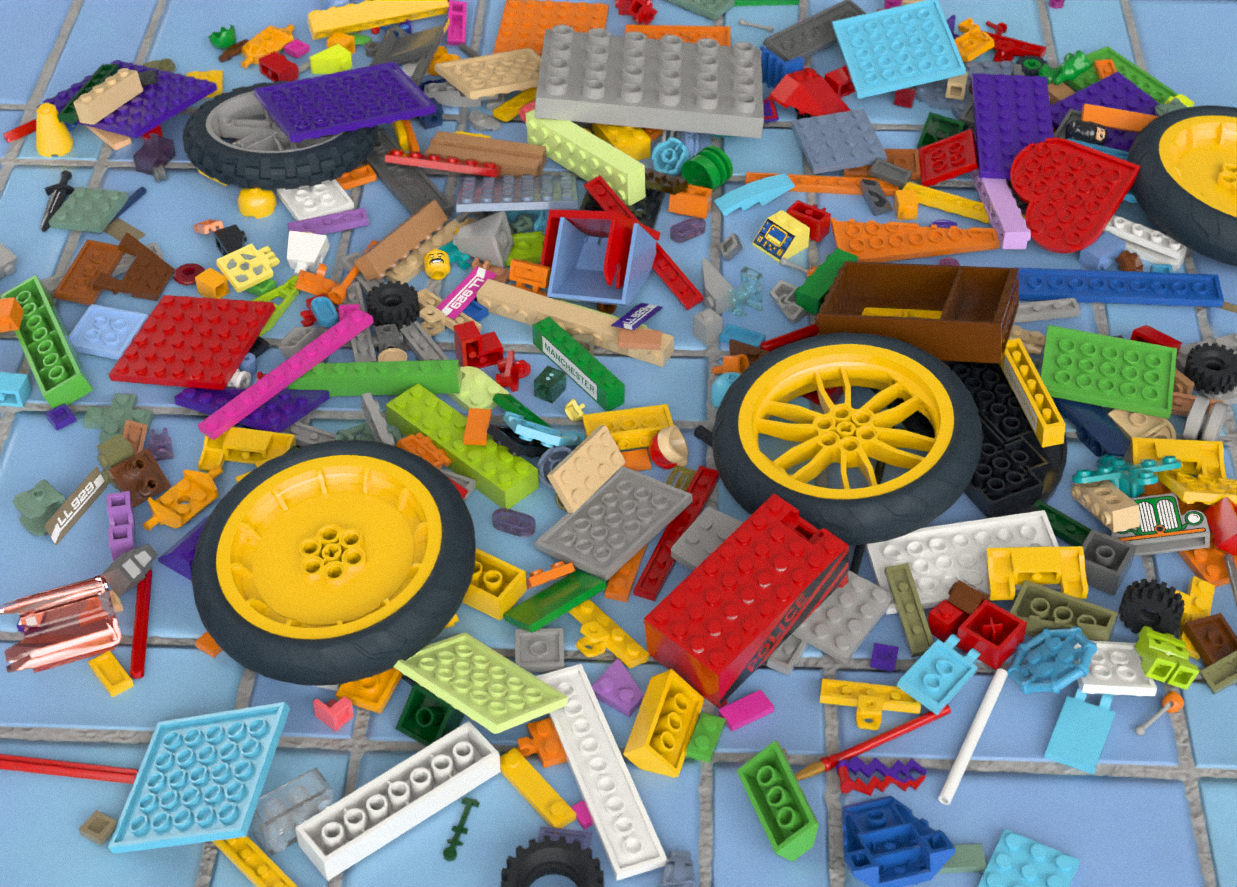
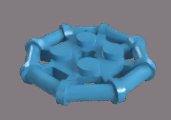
M1073 626L1071 629L1044 628L1043 632L1024 644L1019 643L1016 646L1013 661L1007 668L1008 677L1014 679L1025 694H1031L1032 692L1061 693V689L1080 677H1086L1089 674L1088 668L1093 655L1097 652V645L1082 633L1081 628ZM1079 643L1081 647L1075 649L1074 646ZM1024 658L1027 659L1026 665H1022ZM1028 675H1031V676H1032V677L1029 678V679H1026V678H1025V676H1028Z

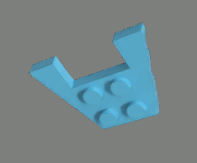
M505 411L503 420L513 432L520 434L519 438L526 441L536 439L541 441V445L549 448L554 447V445H579L587 438L586 435L568 430L565 433L524 420V416Z

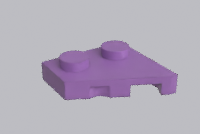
M618 658L591 686L598 700L628 717L638 709L644 698L643 693Z

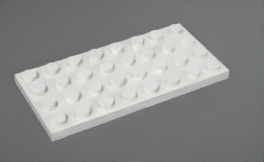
M1042 510L920 528L905 536L889 541L866 544L865 548L877 585L889 592L890 588L884 573L885 567L908 563L923 609L936 607L945 599L948 600L950 596L948 594L949 590L958 580L967 581L989 595L985 558L987 548L1059 547L1046 512ZM1039 584L1053 590L1060 589V584ZM1015 585V595L1019 594L1023 585ZM894 601L887 609L886 615L897 613Z

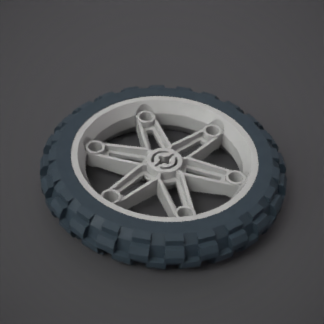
M276 81L275 83H257L248 87L242 86L232 89L231 92L221 93L211 101H206L188 119L182 137L184 151L188 159L210 178H215L227 185L235 184L240 188L246 189L261 188V190H275L285 188V190L299 189V187L307 185L309 187L319 185L326 180L332 181L342 177V174L345 172L350 173L356 169L374 150L378 141V125L372 128H359L356 131L340 132L338 135H325L319 139H306L299 143L290 142L254 96L255 88L288 82ZM222 138H235L240 140L236 143L229 144L223 141Z

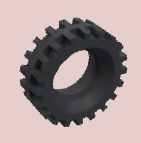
M550 835L544 836V842L537 843L534 838L529 840L528 848L524 849L521 845L517 847L516 858L509 855L506 860L507 868H502V881H500L501 887H530L538 878L545 875L558 874L568 877L575 882L577 887H604V873L600 869L598 857L592 859V850L589 847L581 850L580 841L576 839L570 844L566 843V836H560L559 841H551Z

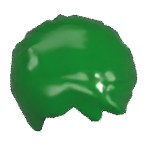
M230 25L229 30L221 27L220 32L213 31L208 37L212 46L218 49H227L236 43L234 25Z

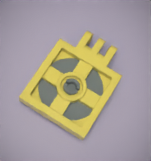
M249 244L216 260V265L237 293L273 277L271 268L280 263V260L274 252H271L269 246L256 250L253 244Z

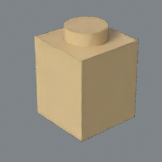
M968 72L965 75L948 78L945 98L964 100Z

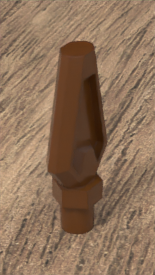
M244 39L227 48L218 57L219 61L223 63L226 60L232 59L233 56L242 52L241 47L249 40Z

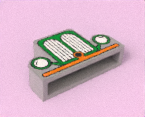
M1174 493L1131 498L1139 505L1140 526L1118 532L1111 530L1112 537L1136 546L1134 557L1210 548V531L1205 514L1197 510H1191L1181 515L1177 496Z

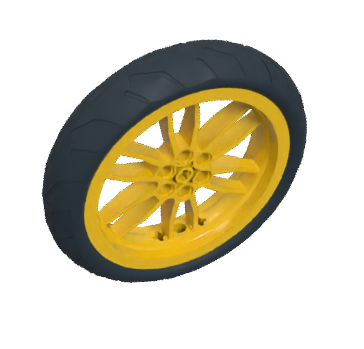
M848 332L823 334L781 346L755 361L745 369L725 393L716 413L712 433L713 457L718 474L725 488L735 501L750 515L775 493L798 509L801 518L819 530L825 528L849 546L884 542L905 536L926 526L943 514L959 499L969 485L979 463L982 447V425L977 406L970 391L967 390V387L950 367L925 350L899 339L874 334ZM843 386L845 403L834 405L824 388ZM851 386L882 390L860 409L851 407ZM817 390L820 405L825 414L787 403L801 395ZM897 398H902L905 401L894 408L880 412ZM918 410L927 417L934 427L935 438L906 430L891 429V427L901 423ZM773 415L779 418L796 422L798 424L777 422L768 419ZM759 433H763L787 441L801 442V444L791 448L772 462L760 451L758 438ZM896 448H907L929 453L926 457H922ZM868 457L895 467L911 470L893 480L877 485L874 470ZM812 459L793 475H788L785 471L796 464ZM831 463L841 464L842 489H830L806 484L818 476ZM858 467L866 478L869 487L850 489L847 469Z

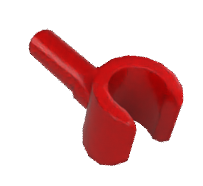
M989 21L986 22L987 26L996 30L995 34L1001 35L1002 32L1006 33L1008 26L1005 23L995 25Z

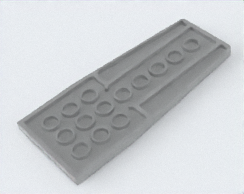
M708 507L672 546L671 557L694 571L744 522ZM848 570V583L843 588L838 587L792 635L846 664L893 603L892 593Z

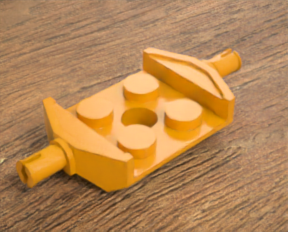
M289 24L286 28H277L270 25L241 47L242 55L246 58L241 62V66L246 69L251 64H259L258 59L262 58V56L264 57L274 51L279 52L284 46L294 41L291 33L295 30L294 26Z
M216 465L208 473L185 469L183 471L184 478L155 501L151 497L147 499L153 516L143 523V527L147 531H150L158 523L160 525L165 524L174 529L182 527L219 497L214 479L223 473L222 468Z

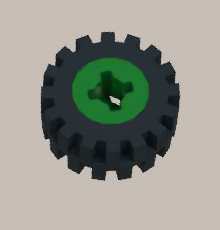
M1033 55L1020 57L1016 64H1021V69L1025 76H1038V70L1045 63L1047 64V61H1044L1043 58H1039V56L1033 57Z

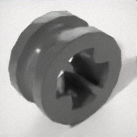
M376 41L366 43V55L374 57L380 43Z
M159 164L158 167L152 166L155 181L157 183L160 180L166 181L167 177L163 165Z

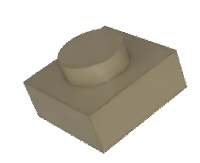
M594 334L572 335L591 355H594Z
M96 810L79 828L80 834L102 846L114 833L117 821Z

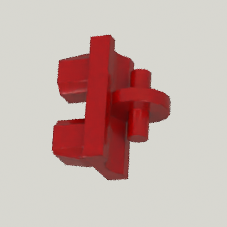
M514 350L507 352V358L498 360L497 366L500 373L496 374L495 378L499 385L503 388L509 386L512 392L518 391L519 378H524L531 372V366L525 360L516 361Z

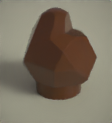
M1126 250L1116 259V262L1119 264V271L1143 272V262L1136 252L1130 253Z

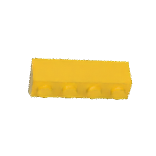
M672 669L651 677L623 755L641 770L674 778L678 777L704 698Z

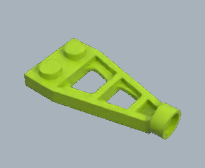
M292 276L285 284L252 300L271 302V300L277 297L284 299L280 305L274 303L275 311L259 334L260 337L273 328L301 291L295 288L298 276Z

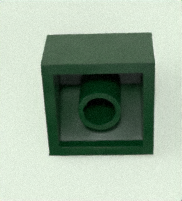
M929 112L917 148L967 131L969 127L965 122Z
M414 683L395 729L419 743L429 746L460 726L464 713L455 709L425 687Z

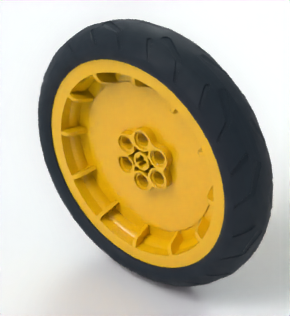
M1214 105L1185 107L1159 116L1138 133L1128 153L1127 161L1141 166L1136 180L1131 187L1139 206L1162 231L1177 242L1208 258L1237 267V108Z
M335 440L315 443L292 450L257 467L234 485L216 505L200 533L193 559L192 586L195 604L204 627L221 649L240 665L264 677L304 686L337 685L369 678L394 668L393 666L398 660L406 661L432 642L456 614L473 576L476 552L474 525L468 508L455 485L443 472L427 460L422 459V457L394 445L375 441Z

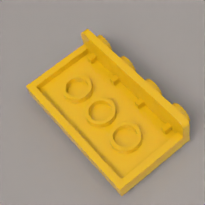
M668 404L582 415V423L587 437L599 426L606 425L619 450L648 447L653 436L660 432V430L669 426H676L673 424Z

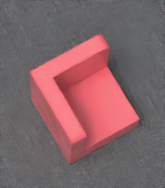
M345 696L338 702L335 699H331L326 704L319 699L313 701L315 716L335 732L354 717L352 701Z

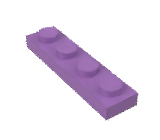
M359 208L290 222L287 225L289 231L312 232L313 234L324 235L369 225V219L365 209Z

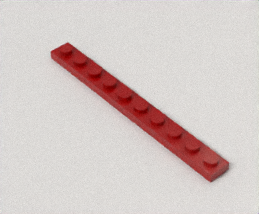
M600 175L584 184L585 190L603 211L618 212L640 223ZM656 241L657 252L651 269L682 306L689 310L704 300L703 296Z

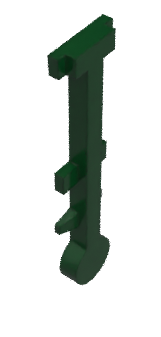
M467 797L462 799L461 803L466 806L458 826L453 825L452 831L455 832L453 839L447 840L450 847L445 848L443 851V857L446 861H454L457 858L456 847L463 846L459 839L462 833L467 834L468 829L464 828L472 806L479 807L480 802L476 799Z

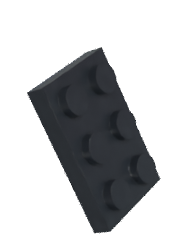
M490 424L487 433L494 437V442L506 446L508 452L517 457L525 455L529 458H534V456L541 458L542 454L550 449L541 445L539 440L526 441L519 438L520 434L514 433L508 426Z

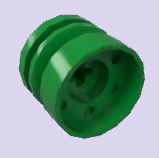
M709 145L683 164L681 174L682 178L687 180L688 185L692 184L693 186L713 189V192L731 178L733 166L728 155L722 149Z

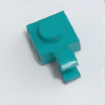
M453 240L438 248L448 253L450 264L456 261L462 270L471 267L466 262L470 258L469 255L460 252L458 246L454 245Z

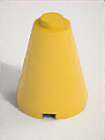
M43 103L37 108L35 146L38 154L41 156L52 157L51 154L63 156L73 149L74 142L65 123L59 122L58 110L50 103Z

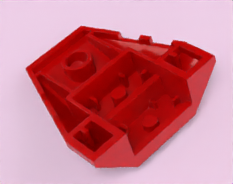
M812 68L787 74L769 95L770 99L785 108L792 106L798 109V113L801 115L808 113L816 117L851 111L826 80Z

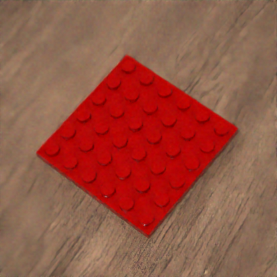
M164 295L127 350H125L123 356L119 358L108 374L110 380L224 390L275 311L274 303Z

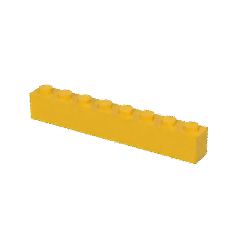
M366 0L359 4L350 3L339 8L330 7L323 11L314 10L308 13L307 24L312 40L331 37L336 31L347 34L388 26L393 23H402L406 19L413 21L444 15L448 12L449 4L447 0Z

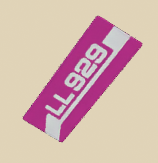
M476 267L443 300L437 309L445 313V316L455 319L477 297V291L486 280H493L497 274Z

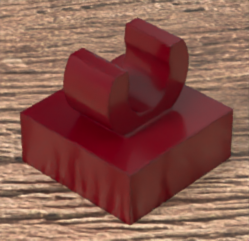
M908 87L896 90L894 105L912 108L916 89Z

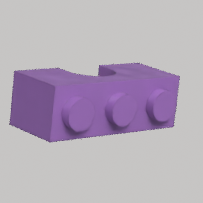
M130 491L106 494L107 512L110 521L108 540L113 562L123 552L127 553L133 548L137 549L135 515Z

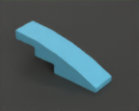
M784 173L748 183L719 197L714 202L725 217L739 207L742 211H745L758 202L761 206H764L794 188L795 185Z

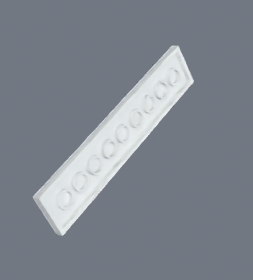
M582 664L536 676L568 696L567 706L549 712L548 716L551 718L563 746L568 764L582 798L586 803L616 880L666 866L667 857Z

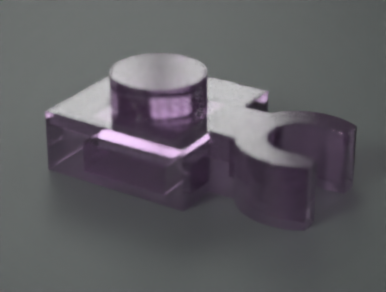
M164 427L161 434H155V430L152 429L150 432L152 440L148 441L149 450L155 460L173 459L172 441L168 435L167 428Z

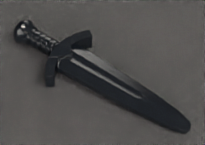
M68 170L61 172V180L58 184L44 188L47 196L50 195L41 223L42 232H46L50 228L48 221L61 207L67 193L72 194L75 190L72 186L67 185L68 181L72 179V173Z

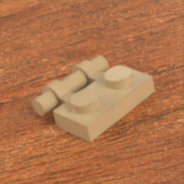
M1013 325L1009 340L1020 338L1029 355H1032V353L1041 355L1046 336L1038 331H1028L1020 326Z

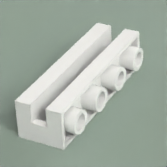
M1113 215L1104 232L1109 231L1125 241V251L1128 250L1130 253L1136 252L1143 260L1154 264L1172 265L1175 272L1184 262L1187 247L1160 231L1150 229L1116 215Z

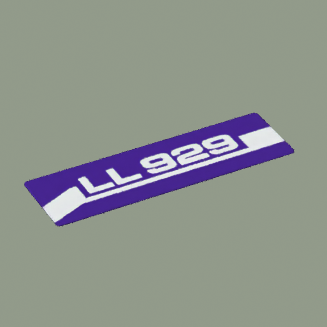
M640 303L611 326L635 330L663 307Z

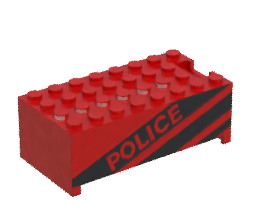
M774 493L643 619L648 653L665 668L675 671L694 690L718 709L726 706L727 698L838 587L843 588L848 583L849 545L825 528L819 530L799 516L798 509Z

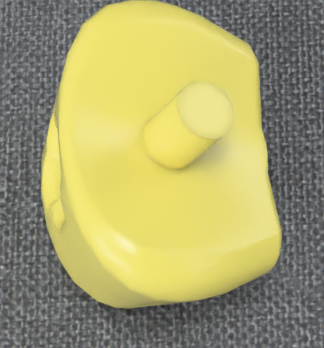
M571 399L565 405V412L569 419L574 422L582 420V415L585 414L581 409L585 405L582 403L578 406L576 400Z

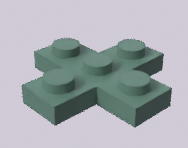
M115 393L110 408L88 407L83 424L84 428L102 429L99 437L101 444L118 434L122 435L126 420L148 425L147 431H149L154 414L153 410L135 409L138 402L136 394Z

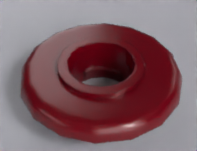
M184 264L175 270L174 279L179 284L193 285L196 284L195 277L204 272L205 269L199 264Z

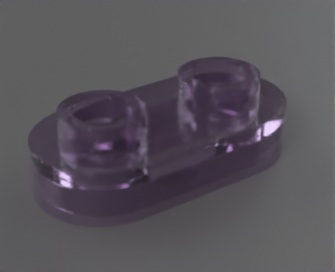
M693 217L675 224L670 228V238L677 243H683L700 236L706 231V222L702 218Z
M508 508L497 509L492 514V525L499 531L519 537H529L536 531V521L530 515Z

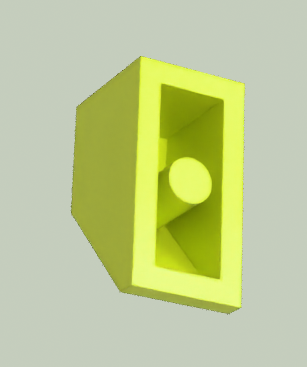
M339 44L309 57L313 74H331L353 68L351 52Z

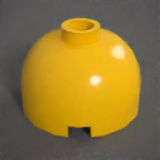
M242 188L238 195L237 204L243 216L263 218L275 211L274 208L277 207V200L273 190Z

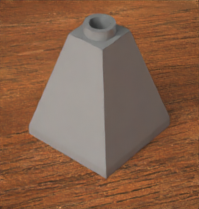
M499 211L464 226L453 237L454 245L458 246L460 252L475 258L478 257L482 261L488 260L490 264L503 268L514 243L505 211Z

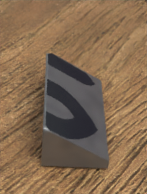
M860 180V190L874 216L893 211L878 181Z

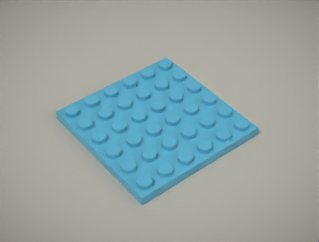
M924 0L832 22L835 36L858 99L966 74V68L938 0Z
M274 703L158 722L108 848L110 851L116 854L246 837L290 711L287 703Z

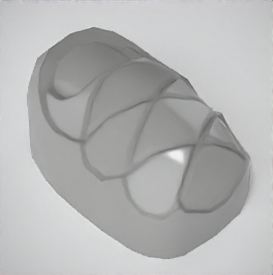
M296 326L282 339L278 347L283 356L289 359L321 334L316 326Z

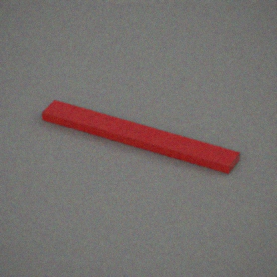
M699 466L686 492L692 494L693 502L666 527L633 589V595L656 601L676 563V560L671 557V548L702 513L720 479L717 470Z

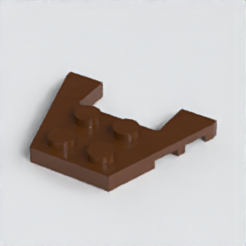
M126 232L119 243L118 250L136 258L122 280L101 272L93 284V290H110L113 294H118V292L131 294V297L158 301L174 275L175 269Z

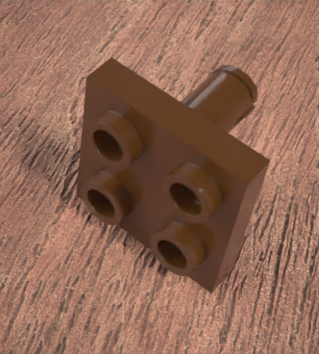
M148 448L108 470L109 475L120 492L130 491L134 508L147 501L149 497L152 498L171 487Z

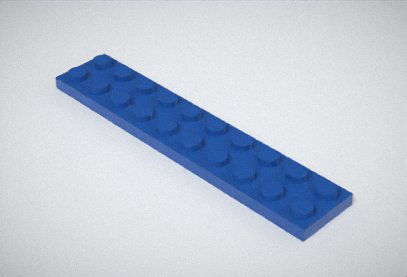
M1019 268V300L1047 301L1075 298L1077 302L1207 307H1223L1224 303L1218 274Z

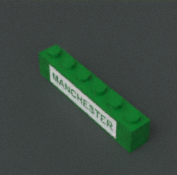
M547 317L532 325L533 344L606 412L625 404V384L552 318Z

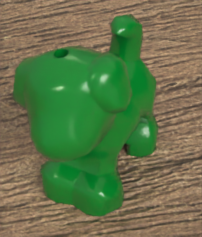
M1078 50L1073 54L1068 53L1064 56V62L1057 69H1053L1045 63L1038 70V76L1047 77L1048 85L1051 83L1060 85L1065 80L1073 81L1082 72L1088 71L1091 68V63L1085 54Z

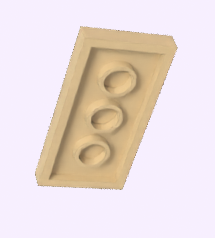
M601 425L563 459L547 477L567 512L574 513L626 461L606 425Z

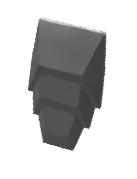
M149 543L138 549L133 548L127 553L123 552L100 576L120 597L146 577L145 574L152 568L151 564L158 554Z

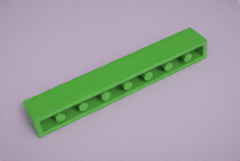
M459 360L318 363L288 385V389L327 390L330 397L362 396V394L371 392V395H401L419 383L433 394L460 393L462 375Z

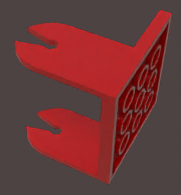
M550 209L540 265L551 267L552 270L560 217H564L580 232L592 237L608 238L604 259V276L607 285L611 286L616 273V289H620L624 286L634 223H638L655 240H659L660 232L618 212Z

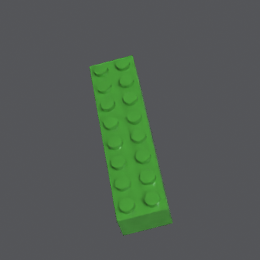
M34 275L0 295L1 299L15 297L24 310L20 328L15 330L40 391L53 409L64 403L68 406L93 391V387L52 297L38 276Z

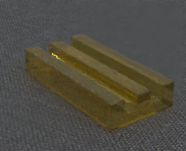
M675 465L666 484L672 486L677 475L681 472L682 474L675 485V488L680 489L685 478L689 475L681 489L686 492L696 471Z

